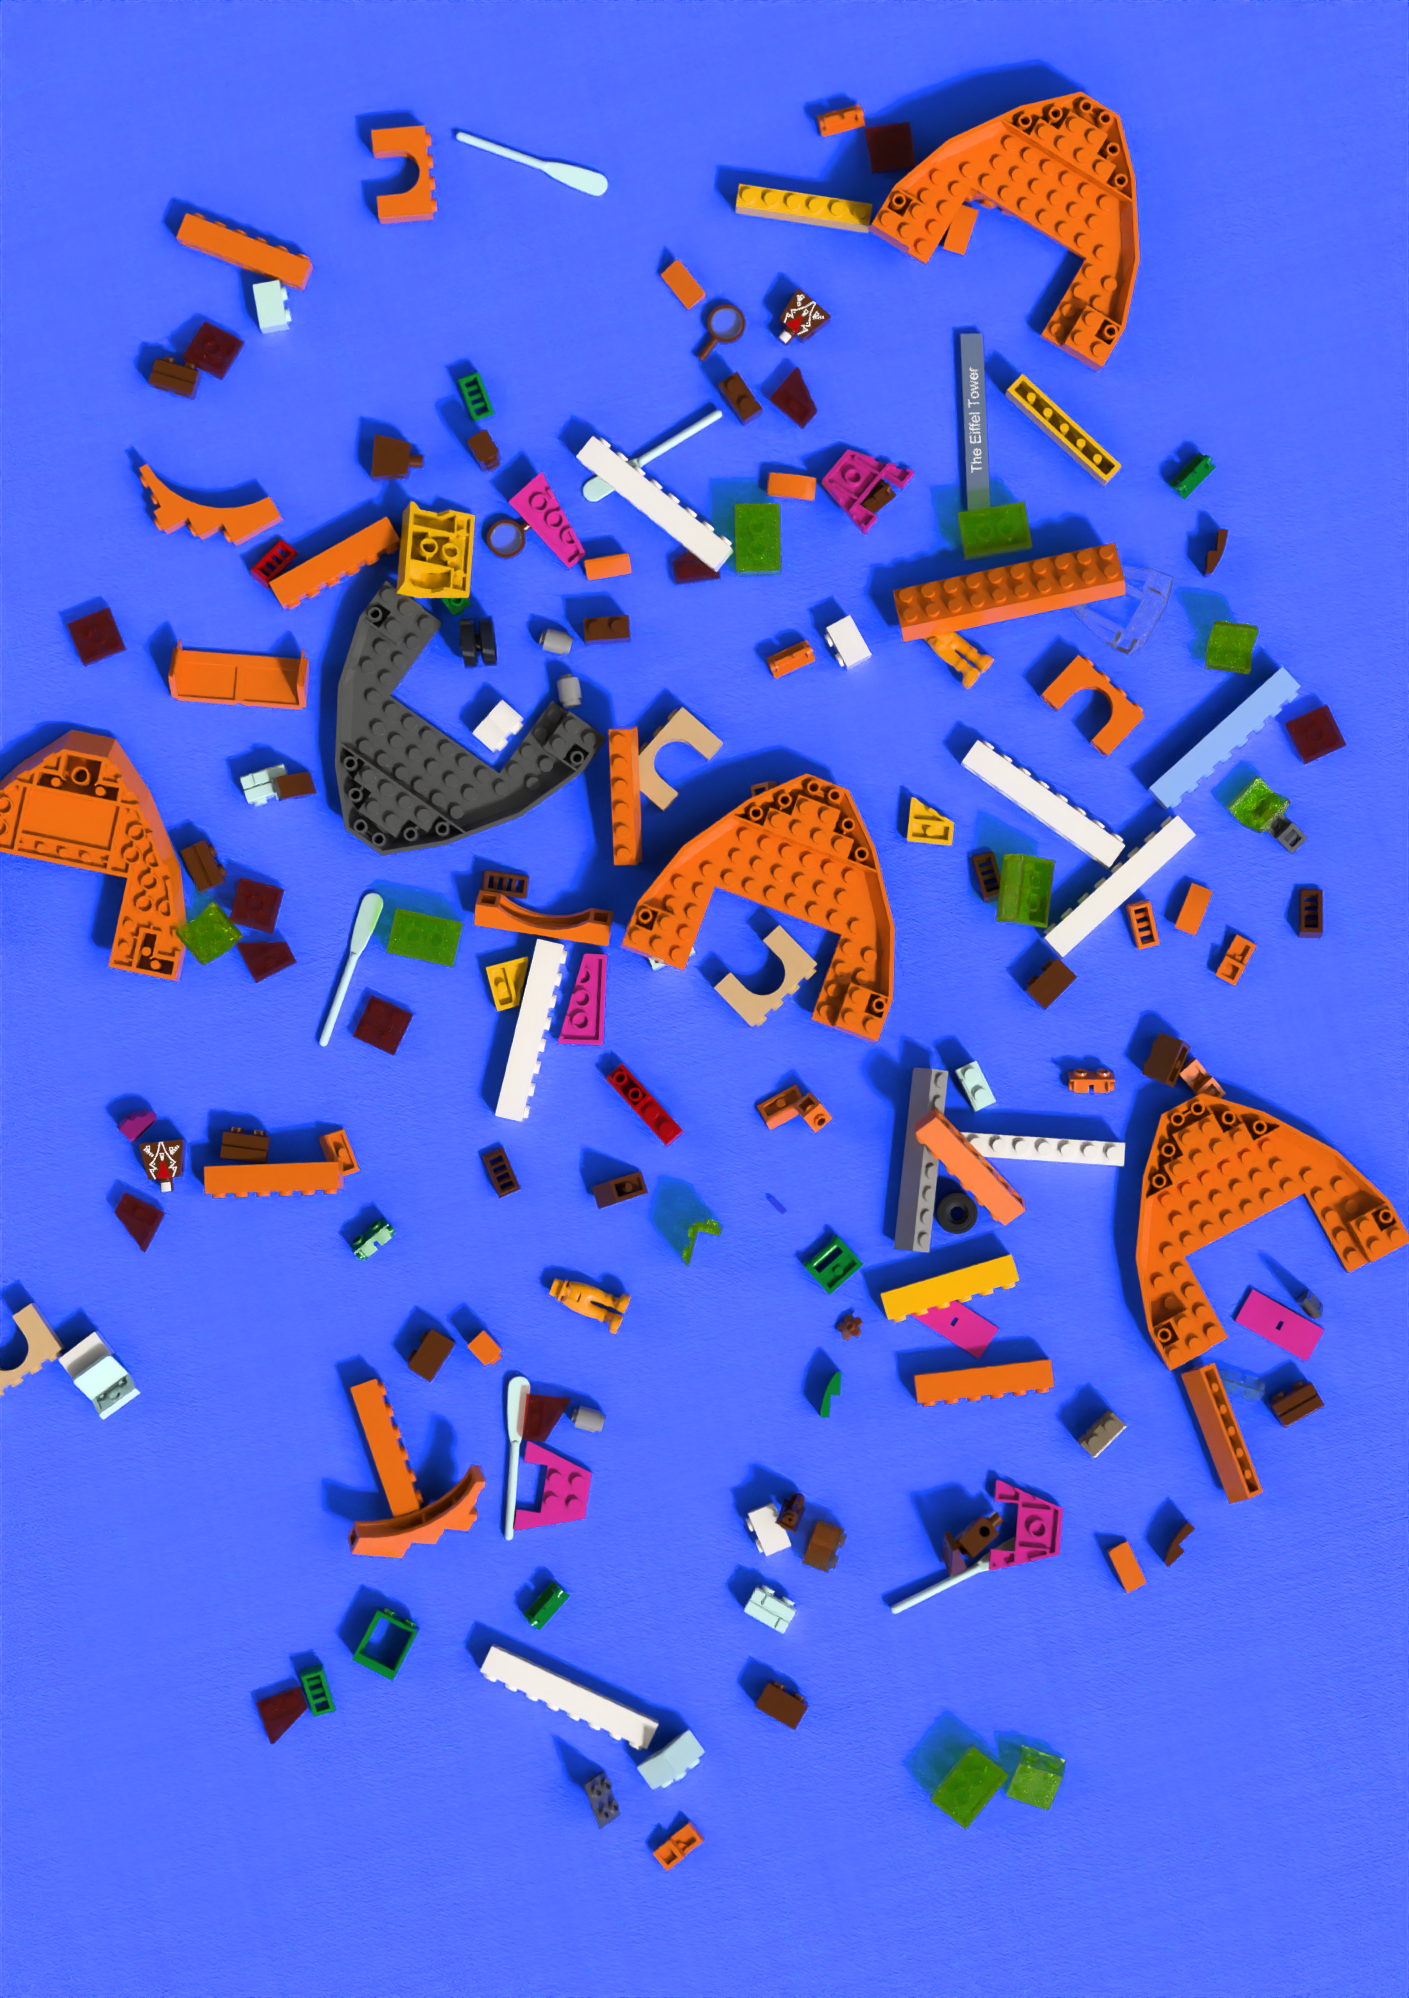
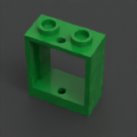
M384 1607V1609L379 1608L352 1660L393 1681L420 1629L416 1627L417 1623L406 1617L402 1620L396 1617L397 1613ZM381 1617L411 1633L394 1667L364 1652Z

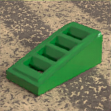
M479 371L457 379L473 422L495 414ZM477 380L478 384L468 388L465 387L466 383ZM480 388V393L469 397L468 392ZM480 397L484 398V401L474 405L471 403L472 400ZM487 406V410L475 414L474 409Z
M323 1664L302 1669L301 1679L313 1716L316 1717L336 1711ZM318 1683H322V1684H323L322 1686H318V1687H315V1688H312V1689H311V1687H310V1686L315 1685V1684H318ZM325 1692V1695L313 1698V1695ZM328 1700V1704L318 1707L315 1705L316 1703Z

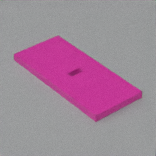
M1253 1289L1235 1319L1239 1324L1306 1362L1324 1332V1329ZM1279 1321H1282L1281 1328L1279 1330L1276 1329Z
M955 1300L949 1302L950 1306L937 1310V1307L934 1306L927 1308L928 1313L919 1316H915V1313L910 1314L978 1359H980L999 1329ZM954 1317L958 1318L956 1324L952 1326L950 1323Z

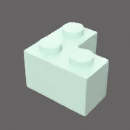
M687 1730L676 1736L663 1749L650 1755L637 1769L652 1790L660 1786L664 1789L674 1780L677 1782L687 1774L685 1771L687 1768L692 1769L700 1762L699 1757L705 1751L691 1731Z

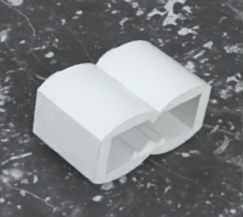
M501 700L472 734L493 753L496 750L500 752L507 745L508 741L506 739L511 733L517 734L523 727L521 722L524 719L505 701Z

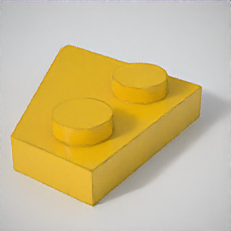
M911 797L907 841L952 846L954 822L919 802L918 799Z
M528 956L486 967L497 1012L520 1006L529 963Z

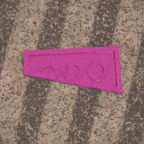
M541 471L508 503L563 564L570 569L586 553Z
M584 954L558 1044L603 1045L607 954Z

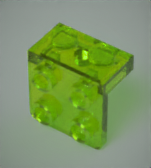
M1214 621L1206 645L1205 669L1250 674L1252 650L1258 635V627L1250 624Z
M1256 775L1225 808L1241 826L1254 832L1262 833L1271 827L1272 822L1278 816L1286 812L1287 806L1291 801L1287 797L1273 792L1264 780Z
M216 902L211 903L199 917L178 928L176 931L178 938L199 963L204 966L229 952L243 937V934Z
M706 1218L705 1222L696 1220L695 1224H690L687 1235L688 1238H691L690 1245L684 1247L681 1260H685V1266L690 1265L698 1231L720 1236L722 1226H718L719 1221Z
M1022 1745L1017 1768L1007 1789V1797L1049 1810L1063 1780L1066 1760Z

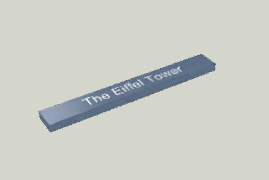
M983 333L960 334L967 513H989L990 490Z

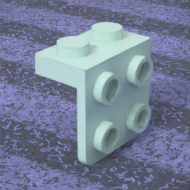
M109 1353L103 1355L73 1378L74 1384L92 1401L98 1415L103 1420L140 1394L132 1375Z

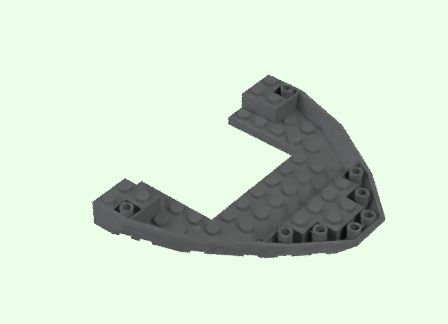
M385 581L359 617L338 683L335 770L345 830L382 856L445 846L522 817L579 776L595 759L607 742V738L572 712H567L551 701L502 771L498 773L395 700L391 695L443 623L425 611L420 604L410 597L397 594V588Z

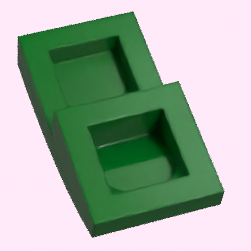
M841 1371L834 1373L826 1387L821 1403L820 1417H830L831 1395H840Z

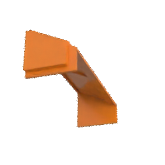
M178 640L177 648H173L168 679L171 696L178 701L229 705L241 703L243 706L301 710L302 707L306 708L310 668L309 659L305 658L304 649H302L301 659L186 651L182 650L181 640Z

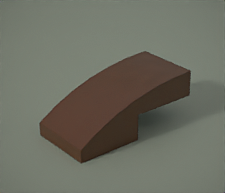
M1218 529L1215 538V551H1208L1205 554L1204 577H1209L1220 561L1227 540L1228 530Z
M310 772L289 774L273 779L279 801L317 794Z
M1187 1520L1175 1532L1167 1546L1163 1563L1168 1567L1185 1552L1179 1544L1195 1530Z

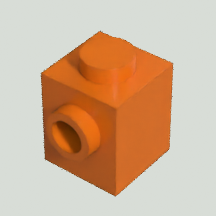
M811 1092L793 1105L815 1133L833 1119Z
M483 1330L467 1345L485 1366L489 1363L493 1366L502 1358L500 1354L503 1351L502 1347L486 1330Z

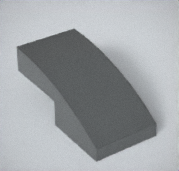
M1273 805L1256 821L1290 854H1293L1308 839L1293 822H1290Z

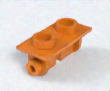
M860 104L816 116L822 138L866 126L863 118L864 112Z
M805 640L766 658V661L776 679L814 662L816 659L810 644Z
M1075 1069L1074 1071H1068L1070 1080L1068 1082V1090L1073 1091V1093H1089V1085H1093L1094 1093H1110V1091H1114L1116 1079L1113 1071L1107 1069H1098L1097 1071Z

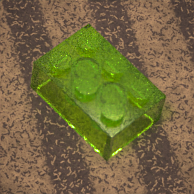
M1025 502L957 513L956 521L964 562L1030 551L1032 548Z
M780 503L735 504L736 576L781 575Z
M1025 854L1003 855L996 922L1027 928H1047L1054 860Z
M396 908L386 952L390 955L455 969L465 924Z
M971 1742L929 1795V1799L967 1830L1006 1781L1009 1774Z

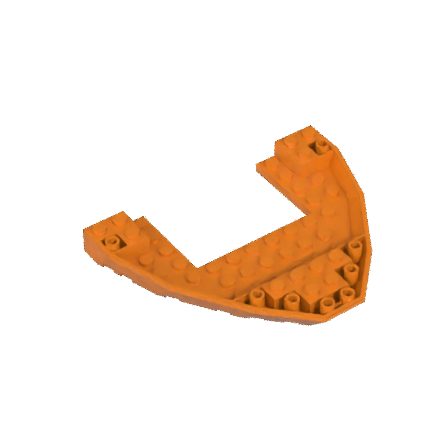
M1077 92L1019 106L948 139L894 185L868 230L926 265L970 189L1084 259L1083 264L1040 337L1095 371H1098L1105 364L1125 330L1140 261L1136 179L1120 115L1085 93Z
M71 730L18 764L0 782V852L127 878L108 967L179 982L189 938L180 864L152 793L117 739Z
M806 773L748 799L682 846L637 902L619 947L681 971L685 970L715 887L840 935L810 1020L870 1043L878 1042L893 1001L895 926L876 848L848 789Z
M1200 1093L1161 1114L1142 1179L1135 1260L1148 1332L1166 1369L1171 1371L1228 1338L1185 1258L1187 1255L1304 1193L1346 1272L1350 1273L1368 1262L1372 1263L1409 1243V1235L1391 1201L1337 1150L1263 1111Z

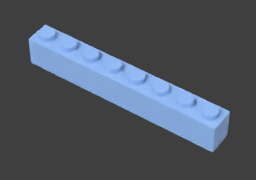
M1284 667L1280 668L1147 790L1148 793L1164 810L1169 806L1174 809L1183 801L1180 798L1181 795L1186 791L1189 794L1199 786L1197 781L1202 776L1207 779L1216 771L1213 766L1219 761L1222 764L1232 756L1230 751L1235 746L1240 749L1249 741L1246 737L1249 733L1260 731L1266 725L1263 721L1269 715L1273 719L1283 710L1280 707L1285 701L1290 703L1299 695L1297 690L1301 686Z

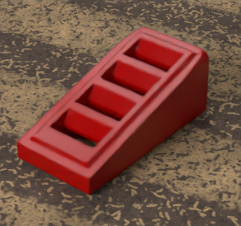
M281 539L251 569V576L268 589L270 587L269 582L278 578L297 557L298 553ZM281 549L288 557L285 558L278 551ZM274 556L282 562L280 565L272 559ZM267 563H269L275 570L272 571L269 567H267ZM261 570H263L268 575V577L261 572Z

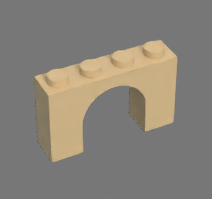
M683 707L679 711L675 709L668 716L669 722L666 726H660L653 733L654 739L651 743H644L638 750L640 754V792L662 812L678 797V793L661 779L655 771L654 759L659 749L671 742H682L692 747L709 762L723 746V742Z
M780 925L763 940V943L782 962L785 970L784 981L778 990L768 995L754 994L748 991L731 972L714 987V990L751 1028L754 1025L759 1028L768 1019L765 1015L771 1009L775 1012L784 1003L781 1000L787 994L792 996L800 988L798 983L803 978L808 980L817 972L814 969L817 963Z
M36 1303L29 1304L12 1316L27 1339L28 1354L25 1361L16 1369L5 1370L0 1368V1397L5 1394L4 1389L10 1385L12 1388L18 1386L24 1381L23 1376L29 1372L31 1375H34L43 1368L41 1364L47 1360L53 1362L62 1356L60 1351L65 1349Z

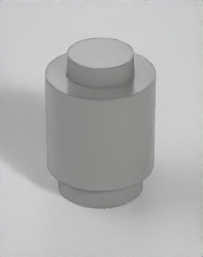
M548 628L547 632L542 631L539 644L543 645L542 650L563 655V653L569 654L573 637L568 636L566 632Z
M573 674L560 676V680L556 681L560 703H563V708L580 706L582 694L579 678L574 677Z
M580 1405L579 1410L574 1409L571 1422H574V1427L593 1433L596 1431L602 1432L606 1415L601 1414L599 1410Z

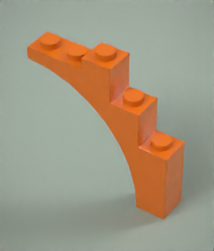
M147 464L139 468L142 473L139 476L145 488L150 487L153 492L150 495L156 507L161 506L153 511L157 517L153 520L159 531L164 529L167 534L191 522L188 527L194 537L199 536L203 541L225 528L222 532L229 543L233 541L236 546H239L283 521L270 496L254 504L236 508L202 506L188 501L169 490L156 477Z
M471 1465L465 1476L452 1490L425 1508L392 1519L355 1521L347 1536L351 1553L403 1558L406 1550L410 1548L411 1542L436 1545L444 1529L469 1531L473 1522L477 1519V1509L474 1505L477 1502L481 1489L485 1487V1476H483L480 1466Z

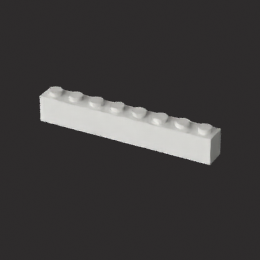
M592 436L576 456L578 461L717 572L734 552L730 547L732 543L723 535L720 537L716 536L713 533L714 528L706 521L700 523L695 519L697 514L690 508L686 507L684 510L678 505L680 501L671 493L668 495L664 494L661 491L663 487L654 479L648 481L643 477L645 472L638 466L634 465L632 468L627 464L628 459L619 451L616 454L609 449L611 445L602 437L598 440Z
M978 740L960 765L1106 869L1110 868L1125 847L1120 836L1113 832L1110 835L1103 830L1105 826L1095 819L1093 821L1085 817L1086 812L1077 806L1072 808L1067 804L1068 800L1059 793H1056V795L1048 790L1049 786L1041 780L1036 782L1030 778V772L1023 767L1016 768L1011 764L1012 760L1002 753L1001 755L993 751L994 747L984 740L982 743Z
M1178 815L1174 819L1169 816L1160 825L1163 829L1156 834L1153 831L1144 839L1146 844L1141 849L1136 847L1127 855L1129 860L1124 865L1119 862L1111 870L1113 875L1106 880L1103 877L1094 885L1096 890L1091 895L1085 893L1077 901L1080 905L1074 911L1069 908L1060 916L1063 919L1061 923L1057 926L1053 923L1044 931L1046 936L1043 940L1060 959L1070 952L1196 836Z
M537 939L495 1113L497 1117L523 1122L524 1118L528 1119L531 1106L527 1105L529 1096L533 1097L536 1083L532 1082L534 1074L538 1075L541 1067V1061H538L540 1052L544 1053L547 1039H543L545 1030L550 1029L552 1017H548L550 1008L555 1007L557 1000L554 990L555 986H560L562 973H559L561 964H565L568 951L564 950L565 946L562 944Z
M960 1132L983 1157L1124 1166L1125 1143Z
M494 1643L480 1672L484 1673L483 1677L493 1682H496L498 1679L505 1683L504 1687L515 1692L519 1689L525 1692V1696L533 1701L543 1700L547 1702L546 1706L555 1711H558L560 1708L567 1712L566 1715L577 1721L581 1718L587 1721V1725L595 1730L605 1729L609 1731L608 1735L617 1740L624 1738L630 1741V1746L639 1750L642 1747L648 1748L659 1724V1720Z

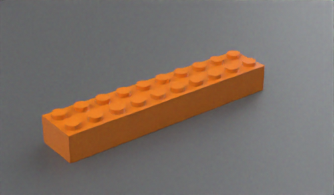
M1115 543L893 590L903 642L1126 595L1125 579Z

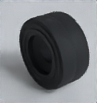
M962 1193L946 1195L940 1200L936 1209V1218L939 1225L945 1231L953 1234L969 1231L975 1225L978 1217L975 1202L969 1196ZM960 1207L963 1210V1217L960 1220H954L951 1217L950 1211L952 1208Z

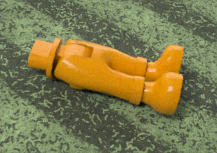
M956 632L924 638L931 649L942 660L953 666L958 672H962V686L967 690L977 681L980 673L983 674L994 662V658L991 655L979 654L975 647H972ZM955 650L964 655L965 658L969 661H972L975 664V667L968 664V662L964 658L960 657L955 652Z
M555 1278L549 1295L558 1298V1302H562L572 1311L586 1317L598 1319L600 1322L605 1321L608 1324L609 1332L615 1335L624 1316L609 1312L605 1308L592 1304L591 1301L603 1304L606 1307L610 1306L625 1314L631 1299V1295L623 1293L620 1297H613V1294L606 1293L592 1285L567 1279L562 1281Z

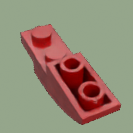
M623 1064L619 1065L605 1078L667 1147L684 1132Z

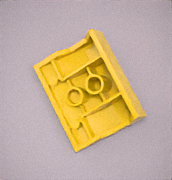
M410 501L402 516L396 593L416 598H468L470 594L475 515L453 510L434 513L421 510L415 502Z

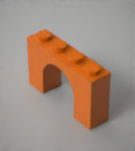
M425 125L371 130L375 159L406 157L415 162L420 170L419 179L410 191L403 194L377 196L380 223L390 224L434 220V212H438L436 198L432 199V190H436L434 176L430 177V168H434L433 155L428 154V146H432L431 133L426 132Z
M1078 655L1041 694L1040 698L1057 712L1073 694L1080 690L1092 689L1103 694L1110 705V719L1104 728L1091 740L1090 744L1107 758L1145 717L1142 714L1144 710L1137 703L1129 702L1126 699L1127 694L1121 688H1114L1109 683L1110 679L1106 674L1101 671L1098 673L1092 668L1094 664L1087 657L1084 656L1082 658Z

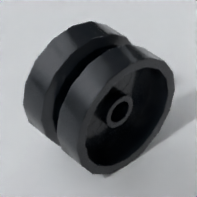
M492 616L479 618V631L477 632L472 618L460 619V648L466 669L477 668L479 653L482 655V661L485 666L497 665V649Z

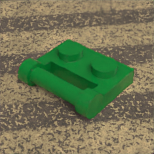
M836 1234L831 1238L832 1241L810 1261L806 1260L802 1264L829 1295L863 1265ZM839 1247L842 1253L819 1273L815 1267Z

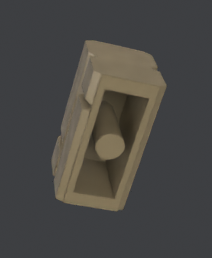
M1108 1409L1077 1442L1095 1459L1127 1426Z

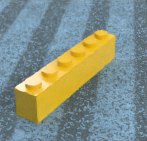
M739 184L736 213L868 233L873 204Z
M1024 374L1007 389L1005 396L1103 487L1118 473L1122 465Z
M1008 1254L882 1292L880 1297L887 1320L893 1319V1323L906 1320L907 1314L915 1313V1316L928 1313L927 1308L936 1306L937 1310L949 1307V1302L957 1299L959 1303L972 1300L971 1295L980 1293L981 1297L994 1293L993 1289L1002 1286L1003 1290L1015 1287V1282L1020 1280L1012 1254Z

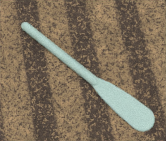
M463 132L456 134L457 140L543 170L551 177L588 194L599 196L605 193L607 189V179L599 173L563 163L545 162Z
M715 410L641 457L629 460L626 463L632 468L636 465L641 469L646 463L721 418L722 411ZM598 476L589 480L583 487L584 497L591 502H596L614 491L613 488Z
M377 893L367 894L361 902L352 934L350 955L319 1040V1044L322 1047L327 1046L358 957L366 947L383 908V899Z
M515 1376L509 1381L507 1394V1421L511 1446L504 1534L506 1540H511L514 1535L519 1446L525 1429L530 1395V1383L522 1376Z
M1015 1537L994 1549L1014 1551ZM990 1552L985 1554L974 1565L966 1568L965 1571L950 1576L891 1606V1612L897 1614L979 1572L989 1571Z

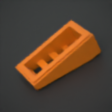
M1142 899L1125 904L1137 949L1140 950L1159 945L1160 942L1150 900ZM1145 908L1143 912H1134L1136 909ZM1147 916L1148 920L1137 923L1136 919ZM1145 926H1149V927H1150V929H1148V930H1144V931H1140V932H1139V930H1138V928H1141V927H1145ZM1152 934V938L1141 941L1140 937Z

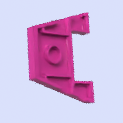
M848 449L823 478L822 485L860 531L866 535L877 521L878 516L860 505L882 478L903 490L915 472L908 468L906 471L896 468L895 464L889 462L884 464L874 461L875 458Z
M527 1441L524 1462L547 1465V1474L541 1512L517 1509L514 1530L585 1519L592 1472L540 1447L532 1441Z
M996 1480L994 1501L1018 1504L1014 1551L990 1549L988 1570L992 1571L1060 1555L1063 1508L1030 1495L1000 1480Z

